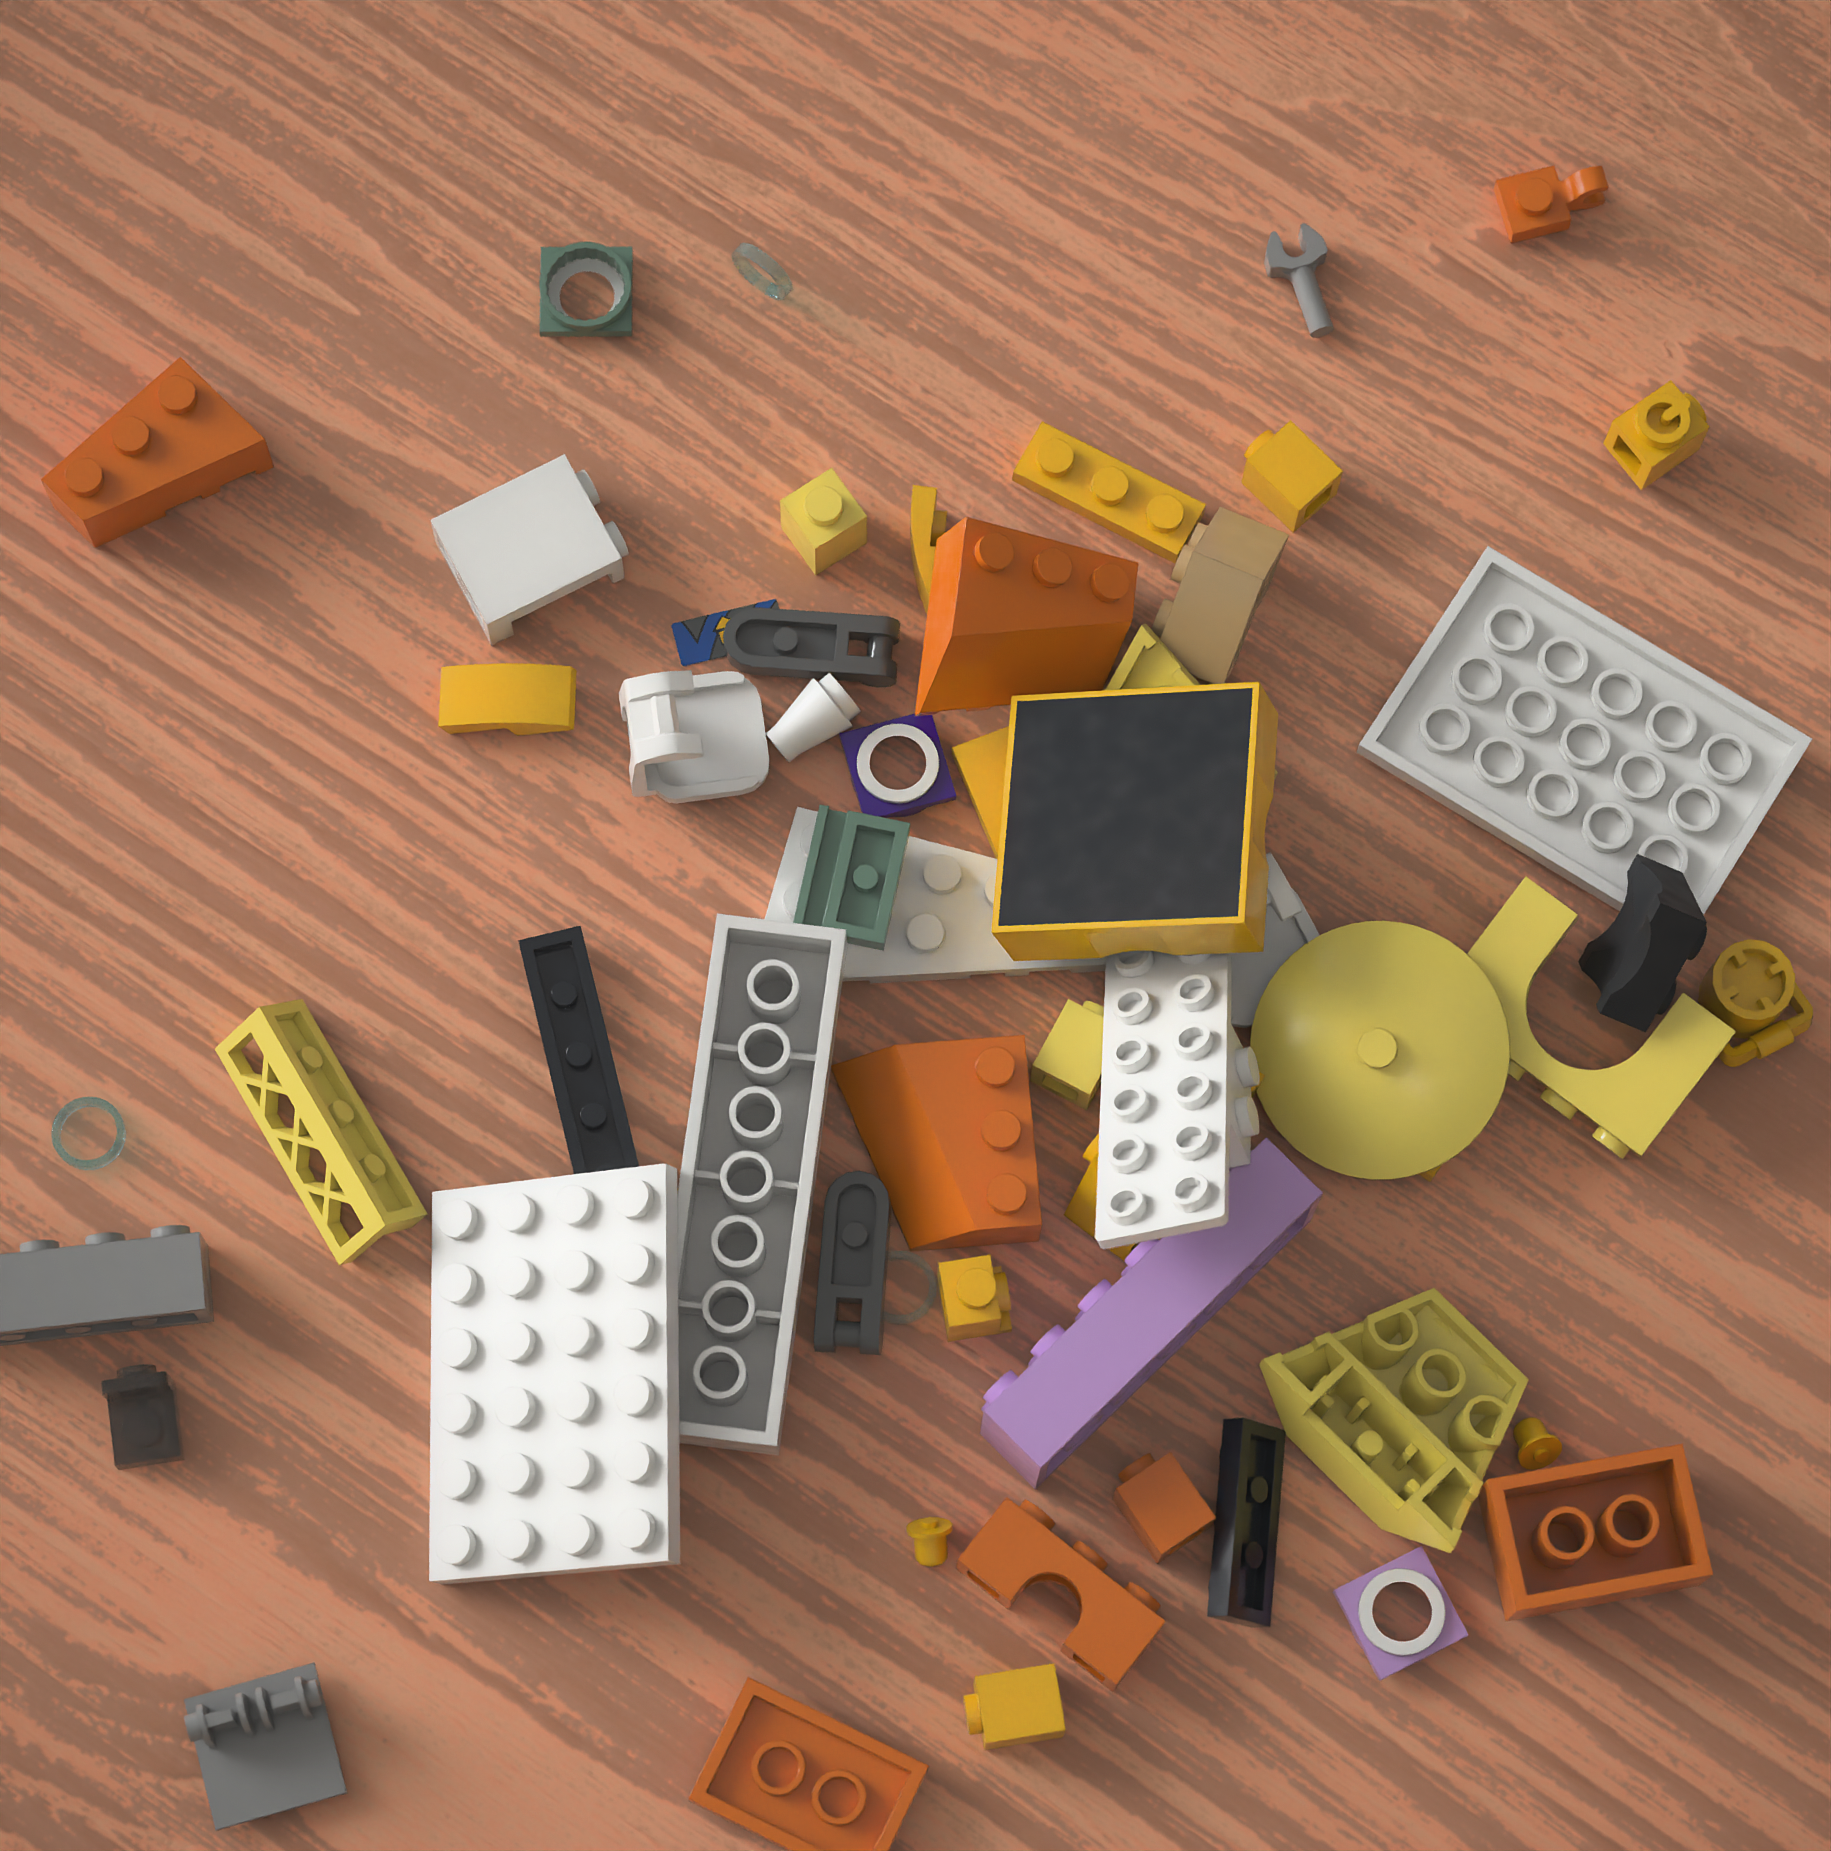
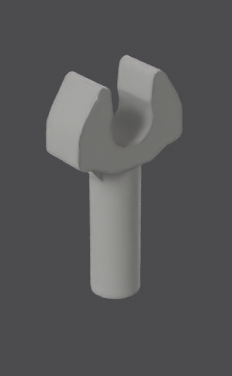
M1303 223L1300 226L1298 239L1304 254L1299 257L1287 255L1283 250V243L1278 233L1274 231L1270 234L1264 265L1270 278L1280 277L1292 282L1310 335L1313 338H1318L1329 334L1334 329L1314 274L1317 266L1325 262L1328 249L1323 237L1309 225Z

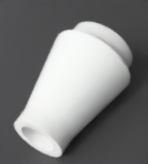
M828 673L818 682L812 678L776 725L766 732V736L788 762H791L799 754L853 727L850 720L857 716L861 710L837 680Z

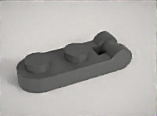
M759 607L747 608L734 614L726 623L723 633L724 651L733 667L740 672L751 675L822 679L830 673L837 681L860 682L871 687H890L895 685L897 678V663L892 660V646L899 642L900 622L895 618L878 615ZM849 640L866 642L868 644L867 656L848 655Z
M863 1171L847 1172L835 1179L826 1194L814 1325L815 1352L835 1353L837 1346L860 1348V1354L881 1355L892 1208L890 1196L884 1184L871 1173ZM839 1303L862 1304L861 1322L838 1321Z

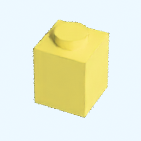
M830 468L780 500L781 528L815 576L867 543V515L833 468Z
M1068 999L1032 1065L1031 1082L1085 1110L1088 1109L1101 1085L1103 1006L1091 1001H1085L1081 1006Z

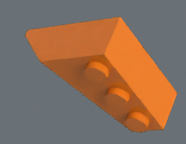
M965 517L937 538L915 716L935 715L940 711L966 709V712L988 710L993 706L1011 705V697L1016 695L1102 691L1132 623L1139 562Z
M1025 1035L895 1044L831 1065V1071L839 1089H841L853 1116L854 1124L862 1142H864L879 1180L882 1181L888 1191L892 1211L910 1252L1039 1242L1042 1218Z

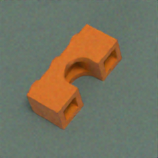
M1006 1497L957 1559L956 1569L1007 1610L1019 1595L1033 1584L1052 1582L1066 1588L1074 1596L1078 1604L1079 1622L1063 1642L1061 1652L1110 1691L1114 1692L1161 1631L1165 1620L1156 1614L1161 1605L1148 1592L1135 1583L1129 1582L1123 1588L1106 1575L1103 1571L1108 1566L1107 1562L1086 1544L1077 1540L1070 1547L1051 1532L1056 1523L1038 1506L1026 1499L1018 1506Z

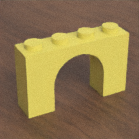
M1525 877L1467 953L1485 973L1502 1004L1510 1037L1508 1075L1519 1081L1525 1072L1546 1087L1540 1098L1569 1120L1579 1111L1598 1126L1592 1137L1621 1159L1626 1156L1629 1150L1641 1158L1736 1031L1685 993H1682L1643 1046L1633 1056L1618 1065L1605 1069L1584 1070L1565 1065L1551 1057L1539 1045L1530 1029L1527 1019V999L1536 975L1578 921V914L1528 877Z

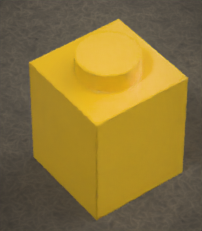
M1290 420L1277 433L1274 434L1268 429L1250 444L1244 453L1246 463L1241 483L1294 533L1337 494L1343 470Z
M1055 1663L977 1675L973 1682L975 1693L963 1695L969 1736L982 1734L984 1750L1062 1738L1065 1734L1066 1727Z

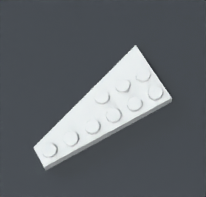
M801 807L796 809L765 920L793 923L818 814L816 811ZM909 836L884 951L847 943L843 981L869 980L870 983L964 979L970 978V975L1005 973V976H1023L1035 971L1070 970L1071 973L1099 972L1106 969V957L1013 961L991 933L998 859Z

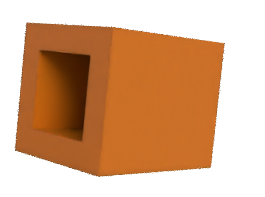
M1171 1452L1157 1461L1148 1453L1131 1463L1117 1475L1123 1484L1115 1489L1112 1499L1157 1564L1209 1530L1216 1519Z

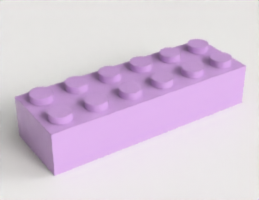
M1266 1137L1254 1150H1251L1250 1164L1229 1168L1228 1223L1224 1226L1164 1237L1160 1240L1154 1239L1140 1242L1125 1259L1124 1262L1128 1266L1121 1273L1122 1277L1113 1286L1106 1279H1103L1081 1300L1077 1306L1081 1311L1074 1320L1076 1322L1065 1331L1059 1324L1054 1326L1032 1348L1030 1352L1034 1357L1028 1363L1029 1367L1019 1377L1012 1370H1009L983 1396L986 1403L981 1409L983 1411L980 1434L1036 1490L1311 1221L1323 1192Z

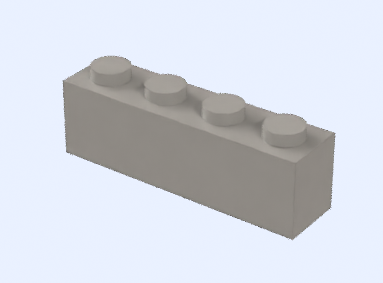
M184 1225L157 1227L150 1231L151 1237L125 1240V1235L122 1233H98L87 1236L85 1238V1245L60 1247L59 1242L55 1240H34L20 1244V1252L0 1254V1346L214 1322L208 1245L200 1232L190 1233V1227Z

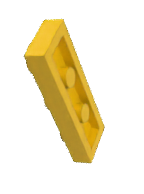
M1043 421L1016 465L1012 476V481L1175 564L1183 546L1188 544L1198 522L1202 519L1206 508L1205 503Z

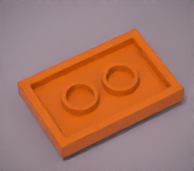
M748 1677L690 1793L688 1801L788 1851H889L929 1769V1765Z

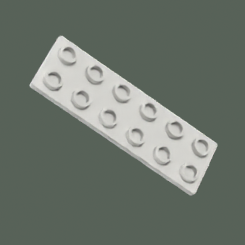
M1129 951L1106 956L1095 1238L1102 1249L1224 1226L1228 1223L1229 1168L1251 1163V1136L1258 1135L1259 1133L1258 1113L1251 1097V1087L1259 1085L1260 1080L1258 1063L1251 1047H1242L1231 1024L1232 953L1171 955L1156 951Z

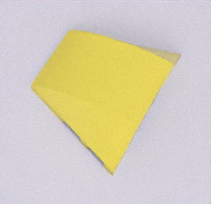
M1435 1288L1367 1315L1364 1321L1333 1334L1327 1332L1317 1336L1311 1343L1285 1354L1279 1352L1264 1358L1259 1363L1286 1436L1381 1530L1451 1553L1457 1545L1462 1533L1461 1528L1470 1507L1479 1495L1483 1485L1482 1480L1492 1457L1504 1438L1529 1381L1518 1368Z

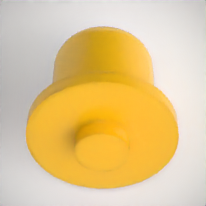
M1528 1417L1519 1421L1514 1427L1513 1436L1520 1448L1517 1457L1522 1467L1530 1470L1540 1469L1548 1466L1559 1457L1562 1451V1444L1557 1436L1548 1433L1540 1419Z
M926 1517L916 1519L906 1526L907 1534L914 1538L915 1558L920 1565L933 1567L941 1565L947 1560V1535L953 1530L950 1520L940 1517Z

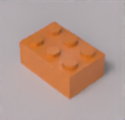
M1683 1443L1487 1479L1479 1492V1503L1506 1622L1696 1587L1713 1575Z

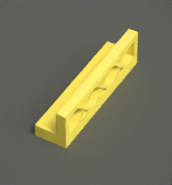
M303 999L259 1007L215 1048L339 1265L353 1262L381 1236L412 1228L428 1214ZM252 1039L256 1040L264 1054L262 1075L254 1073L241 1051ZM279 1093L287 1095L295 1108L294 1129L286 1127L278 1115ZM310 1147L319 1149L326 1161L325 1183L317 1181L309 1168ZM341 1202L352 1206L364 1227L351 1239L340 1222Z

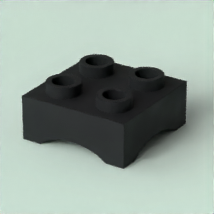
M1637 854L1627 871V894L1620 913L1602 935L1588 943L1578 963L1581 970L1593 980L1602 994L1596 1004L1599 1013L1647 1032L1655 1015H1662L1670 1006L1676 991L1675 979L1687 959L1693 960L1700 952L1707 934V921L1682 872Z

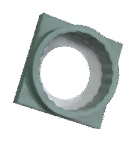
M578 242L565 247H541L539 282L540 337L632 336L633 247H607L594 242ZM585 271L596 272L604 276L611 283L614 289V303L611 310L605 316L598 317L596 320L589 319L584 321L581 319L575 320L565 313L560 303V291L565 281L576 273Z

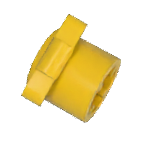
M1747 939L1730 945L1718 956L1706 972L1699 986L1698 1003L1735 1030L1733 1038H1748L1747 1041L1734 1048L1728 1042L1718 1055L1727 1066L1737 1067L1755 1057L1761 1060L1792 1044L1794 1037L1807 1031L1812 1024L1813 1007L1795 982V973L1790 960L1779 948L1766 941ZM1790 1003L1797 1015L1786 1021L1780 1020L1774 1023Z

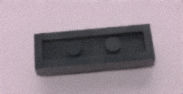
M1247 1418L1223 1419L1222 1442L1219 1453L1220 1466L1216 1519L1214 1521L1211 1574L1208 1585L1207 1616L1246 1627H1270L1286 1432L1283 1429Z

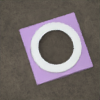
M1422 1546L1333 1591L1350 1624L1355 1640L1363 1649L1379 1681L1414 1663L1424 1660L1428 1656L1468 1636L1461 1619ZM1394 1582L1412 1583L1422 1589L1429 1598L1432 1608L1431 1622L1427 1630L1418 1638L1405 1642L1395 1641L1386 1637L1377 1628L1372 1615V1606L1378 1592L1388 1584Z

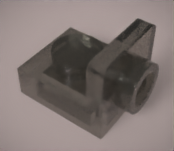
M134 1365L117 1370V1379L101 1381L102 1395L108 1402L114 1463L118 1470L184 1460L176 1385L167 1372H157L155 1365Z

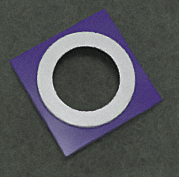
M915 714L839 734L850 771L852 785L862 813L884 818L907 817L917 814L927 807L956 800L955 789L932 715L915 716ZM891 736H905L914 740L921 746L926 756V769L922 778L915 785L902 790H894L881 785L873 777L870 770V755L874 747L883 739Z

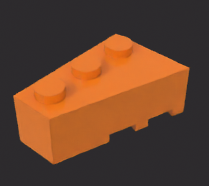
M179 357L48 472L41 481L53 507L96 548L167 516L165 511L200 495L202 499H205L220 492L219 487L253 471L258 475L274 468L265 438L187 362Z

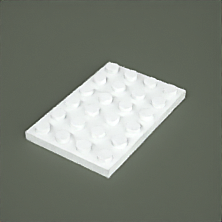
M1487 546L1359 743L1356 753L1619 912L1627 894V871L1636 855L1639 854L1682 872L1704 915L1809 746L1812 738Z
M665 1163L432 1192L429 1581L443 1585L680 1564L677 1168Z

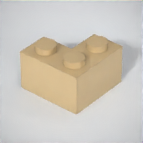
M1219 507L1208 526L1198 522L1189 544L1183 546L1171 575V580L1180 583L1174 602L1168 599L1163 600L1152 626V631L1161 637L1160 640L1191 675L1212 684H1225L1237 662L1255 612L1269 589L1289 534L1223 507Z

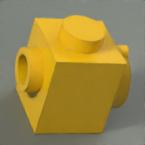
M1670 380L1615 418L1611 423L1603 445L1636 485L1643 490L1700 449L1710 426L1707 424L1705 411L1697 399L1689 393L1682 394L1673 381Z

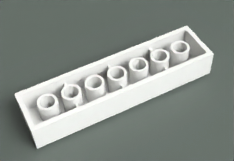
M717 914L677 1193L679 1443L779 1456L847 953L846 929Z

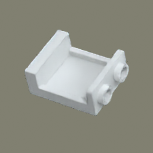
M565 454L430 520L435 542L491 646L514 635L512 621L605 575L609 576L613 584L625 578L622 557L629 554L626 543L613 521L606 524L602 523L594 508L595 505L600 503V498L593 482L584 469L575 473Z

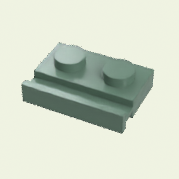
M819 805L793 923L846 929L847 943L884 951L911 823L849 810L845 813L831 810L829 806Z

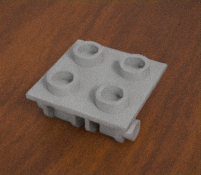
M315 1663L184 1699L188 1714L184 1716L190 1741L195 1743L216 1831L347 1793Z

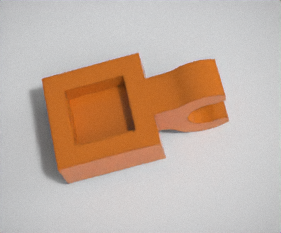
M1555 165L1497 179L1494 192L1510 243L1512 244L1568 230L1571 224L1569 212L1590 209L1604 204L1605 197L1603 192L1607 191L1609 186L1602 166L1582 169L1567 179L1559 181Z

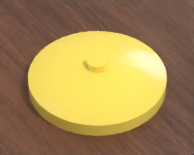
M1365 921L1348 924L1332 929L1304 944L1280 966L1269 981L1257 1006L1251 1028L1250 1047L1255 1053L1259 1071L1265 1075L1264 1080L1256 1091L1273 1125L1296 1150L1310 1160L1340 1174L1361 1179L1394 1180L1411 1177L1430 1171L1456 1157L1481 1134L1491 1120L1502 1098L1509 1073L1510 1037L1507 1020L1496 991L1485 973L1474 960L1449 940L1432 931L1402 922Z

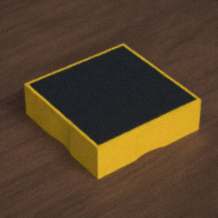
M1260 682L1016 695L1011 697L991 933L1013 961L1103 958L1129 951H1156L1171 955L1264 952L1269 872L1265 850V826L1274 792L1278 712Z

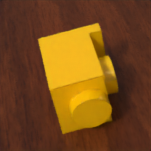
M990 1255L938 1263L937 1283L948 1342L1012 1332L1009 1313L1011 1301L1005 1271L1002 1272L1001 1266L992 1267Z

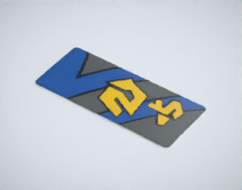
M772 599L673 623L672 630L682 666L725 657L723 633L726 623L730 618L747 608L779 609L777 600Z

